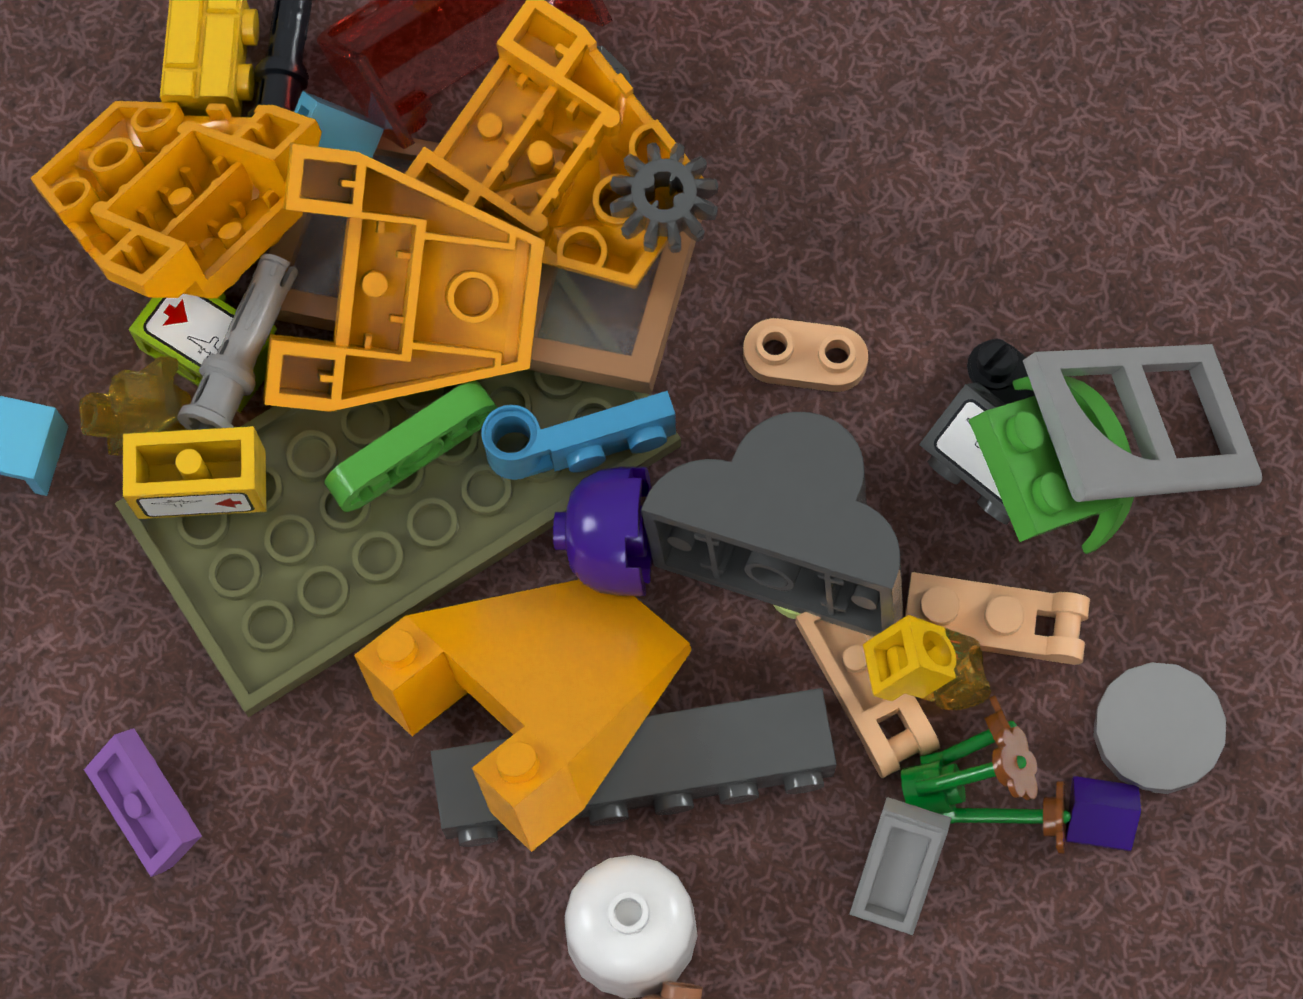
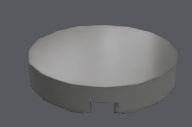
M1151 662L1126 670L1108 685L1096 709L1093 737L1102 761L1119 780L1126 784L1135 785L1142 790L1152 791V793L1169 794L1192 787L1214 768L1225 746L1226 717L1217 694L1199 675L1176 664Z

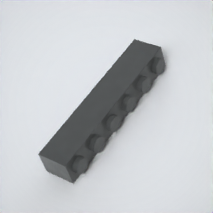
M823 688L647 716L584 810L573 819L589 816L590 825L602 826L628 820V810L654 806L656 815H671L692 810L694 808L693 799L719 795L721 804L731 805L759 798L758 789L784 785L786 794L807 793L823 788V778L834 777L837 765ZM507 739L430 751L441 829L446 839L458 838L459 846L474 847L498 841L497 831L508 830L490 812L472 770L473 766ZM564 826L560 828L557 832L562 831L564 829Z

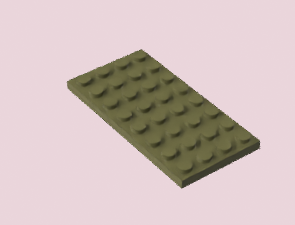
M559 268L538 338L622 354L564 269ZM530 370L477 380L497 407L518 405L528 409L536 417L540 430L651 396V394ZM457 384L331 412L274 406L242 425L241 427L254 426L266 450L267 512L138 519L124 498L117 501L115 505L249 718L372 641L404 616L415 614L552 528L555 512L567 511L571 492L585 477L601 469L649 467L681 447V437L676 432L675 435L667 437V442L664 445L645 453L636 454L627 449L605 456L606 460L604 463L587 471L570 472L569 468L554 472V469L523 479L511 480L499 476L489 466L483 445L481 428L368 504L356 510L344 512L324 484L328 474L341 462L461 385ZM512 432L502 436L497 442L496 447L506 453H515L524 449L530 439L524 434Z

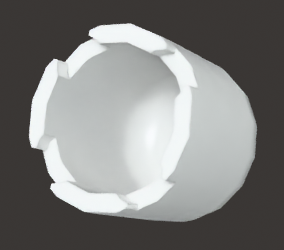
M636 855L606 859L586 871L571 891L565 912L568 953L581 977L592 983L602 992L625 999L656 994L662 990L663 982H676L692 959L698 935L691 898L679 877L658 861Z

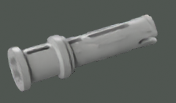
M273 254L261 255L252 276L253 278L246 293L243 295L221 346L216 354L209 355L202 362L199 372L203 378L190 405H183L179 411L177 419L186 429L234 428L231 422L243 396L251 395L256 385V375L253 372V368L277 319L283 301L298 275L297 268L289 266L290 262Z

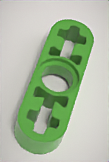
M479 381L463 383L341 462L328 474L324 484L344 512L356 510L479 431L486 417L498 407Z

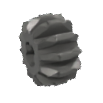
M653 142L647 145V164H644L638 157L632 154L627 155L624 158V166L631 177L619 175L613 176L611 179V189L618 195L623 196L610 203L611 215L618 218L629 217L621 228L622 235L627 240L636 237L643 230L646 231L644 250L647 252H654L659 236H667L668 247L672 253L680 252V232L684 231L691 239L699 242L704 238L705 231L697 219L715 220L718 207L706 200L718 193L717 180L712 178L699 179L707 167V161L702 156L692 159L684 166L682 163L685 147L679 143L674 144L669 159H661L660 148L657 143ZM669 187L670 196L676 191L679 193L674 196L672 208L659 209L658 200L652 205L649 203L655 200L656 188Z

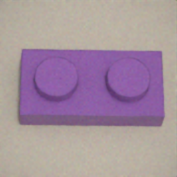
M134 728L114 734L84 769L150 877L163 873L173 867L202 837L188 811L180 802Z

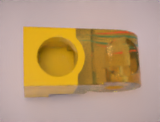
M907 615L863 644L872 692L875 697L894 701L903 694H908L931 702L935 700L936 705L942 709L963 710L983 703L991 694L990 684L986 680L983 669L981 645L973 637Z

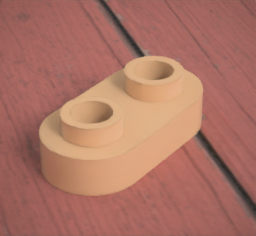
M770 318L758 322L748 331L743 345V359L748 371L762 382L841 392L853 388L862 380L867 368L868 350L863 339L856 332L845 327ZM777 340L785 345L786 350L779 355H771L764 350L763 346L768 341ZM839 348L847 353L848 359L842 363H833L828 360L825 354L830 349Z

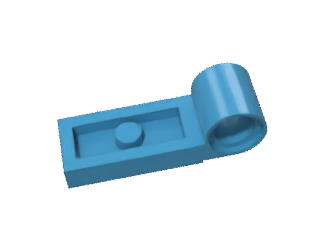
M664 391L541 430L536 417L528 409L518 405H505L493 410L486 417L481 434L487 461L491 469L503 478L517 480L554 469V472L569 468L570 472L587 471L604 463L606 460L605 456L627 449L636 454L654 450L667 442V437L676 434V419L668 391ZM512 432L524 434L530 439L524 449L515 453H506L496 447L497 442L502 436Z

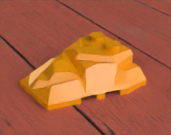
M526 0L496 43L499 59L434 152L424 146L405 174L545 240L542 261L544 264L636 289L667 244L668 238L667 236H659L654 252L644 250L645 230L634 238L625 239L621 228L629 217L618 218L611 215L610 203L623 197L611 189V179L613 176L619 175L631 177L624 166V158L627 155L632 154L638 157L644 164H647V145L653 142L657 143L660 148L661 159H669L671 149L676 142L658 119L653 120L633 94V87L621 73H616L597 49V42L583 25L545 0ZM684 153L682 164L685 166L690 160ZM659 187L655 189V200L649 203L652 205L658 200L659 209H670L673 207L674 196L679 193L676 191L670 196L669 187Z
M115 101L30 179L38 192L64 225L69 228L108 280L149 298H179L182 294L203 298H218L228 288L233 286L240 276L261 255L279 242L282 235L302 217L303 212L285 210L283 207L290 143L319 146L322 131L315 119L276 105H257L254 110L255 114L252 117H232L226 104L209 103L205 109L208 116L184 115L177 102Z

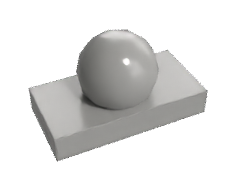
M887 797L849 915L913 935L949 830L951 817Z

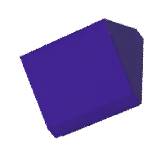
M1073 776L1068 811L1071 819L1067 822L1065 841L1131 851L1141 814L1139 787L1131 784Z

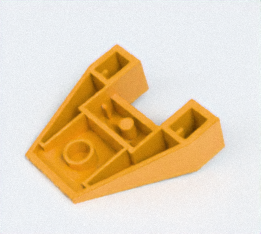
M290 143L283 205L285 210L347 217L333 341L270 334L263 391L265 405L331 412L530 369L545 240L360 152Z
M578 579L406 615L354 656L374 700L411 736H414L467 693L513 734L473 766L472 770L490 812L532 852L584 810L692 649L690 643L635 596L599 593L584 585Z

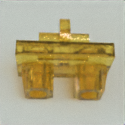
M160 356L140 371L122 370L112 377L109 392L106 394L90 392L79 401V412L83 435L106 437L108 455L121 456L123 455V434L187 430L178 421L177 416L183 405H190L192 399L189 393L173 384L174 376L178 371L177 358Z

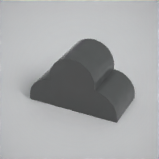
M788 412L773 416L755 426L743 438L732 462L718 459H702L682 464L661 477L646 497L641 512L655 567L801 614L807 612L821 617L820 620L872 637L903 618L901 558L897 537L887 520L867 505L864 461L858 443L846 428L829 417L811 412Z

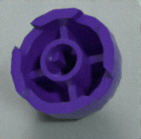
M647 467L601 469L585 477L571 492L567 511L555 512L553 542L555 550H566L572 572L584 585L599 593L617 596H646L645 583H650L652 555L641 512L643 506L641 505V497H647L651 490Z

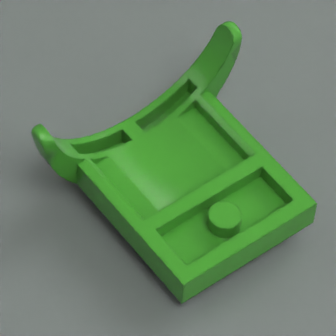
M1028 376L1013 381L1015 390H1033ZM1064 376L1073 397L1094 426L1118 447L1132 454L1125 432L1105 399L1085 382ZM1036 396L986 410L969 419L971 428L1019 542L1100 514L1093 532L1081 546L1083 552L1089 554L1104 545L1123 524L1130 511L1134 497L1076 502L1072 498Z

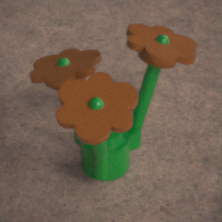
M995 695L989 697L995 713L984 717L989 728L988 730L943 751L920 756V765L902 769L901 783L904 799L907 804L951 817L950 824H1043L1044 836L1056 837L1058 854H1065L1066 823L1071 819V815L1066 811L1065 781H1057L1056 797H1044L1043 809L956 808L955 804L963 803L966 800L964 785L997 777L1003 786L1008 787L1014 798L1023 797L1025 800H1032L1037 797L1038 786L1034 775L1037 772L1036 759L1033 753L1029 751L1025 733L1014 721L1007 720ZM995 742L998 746L992 753V762L963 770H959L956 763L950 764Z

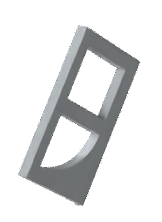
M1212 344L1034 352L1023 360L1071 496L1076 502L1257 486L1261 483L1262 472ZM1189 370L1221 455L1176 458L1144 372ZM1112 375L1142 458L1121 449L1094 426L1073 397L1064 376Z

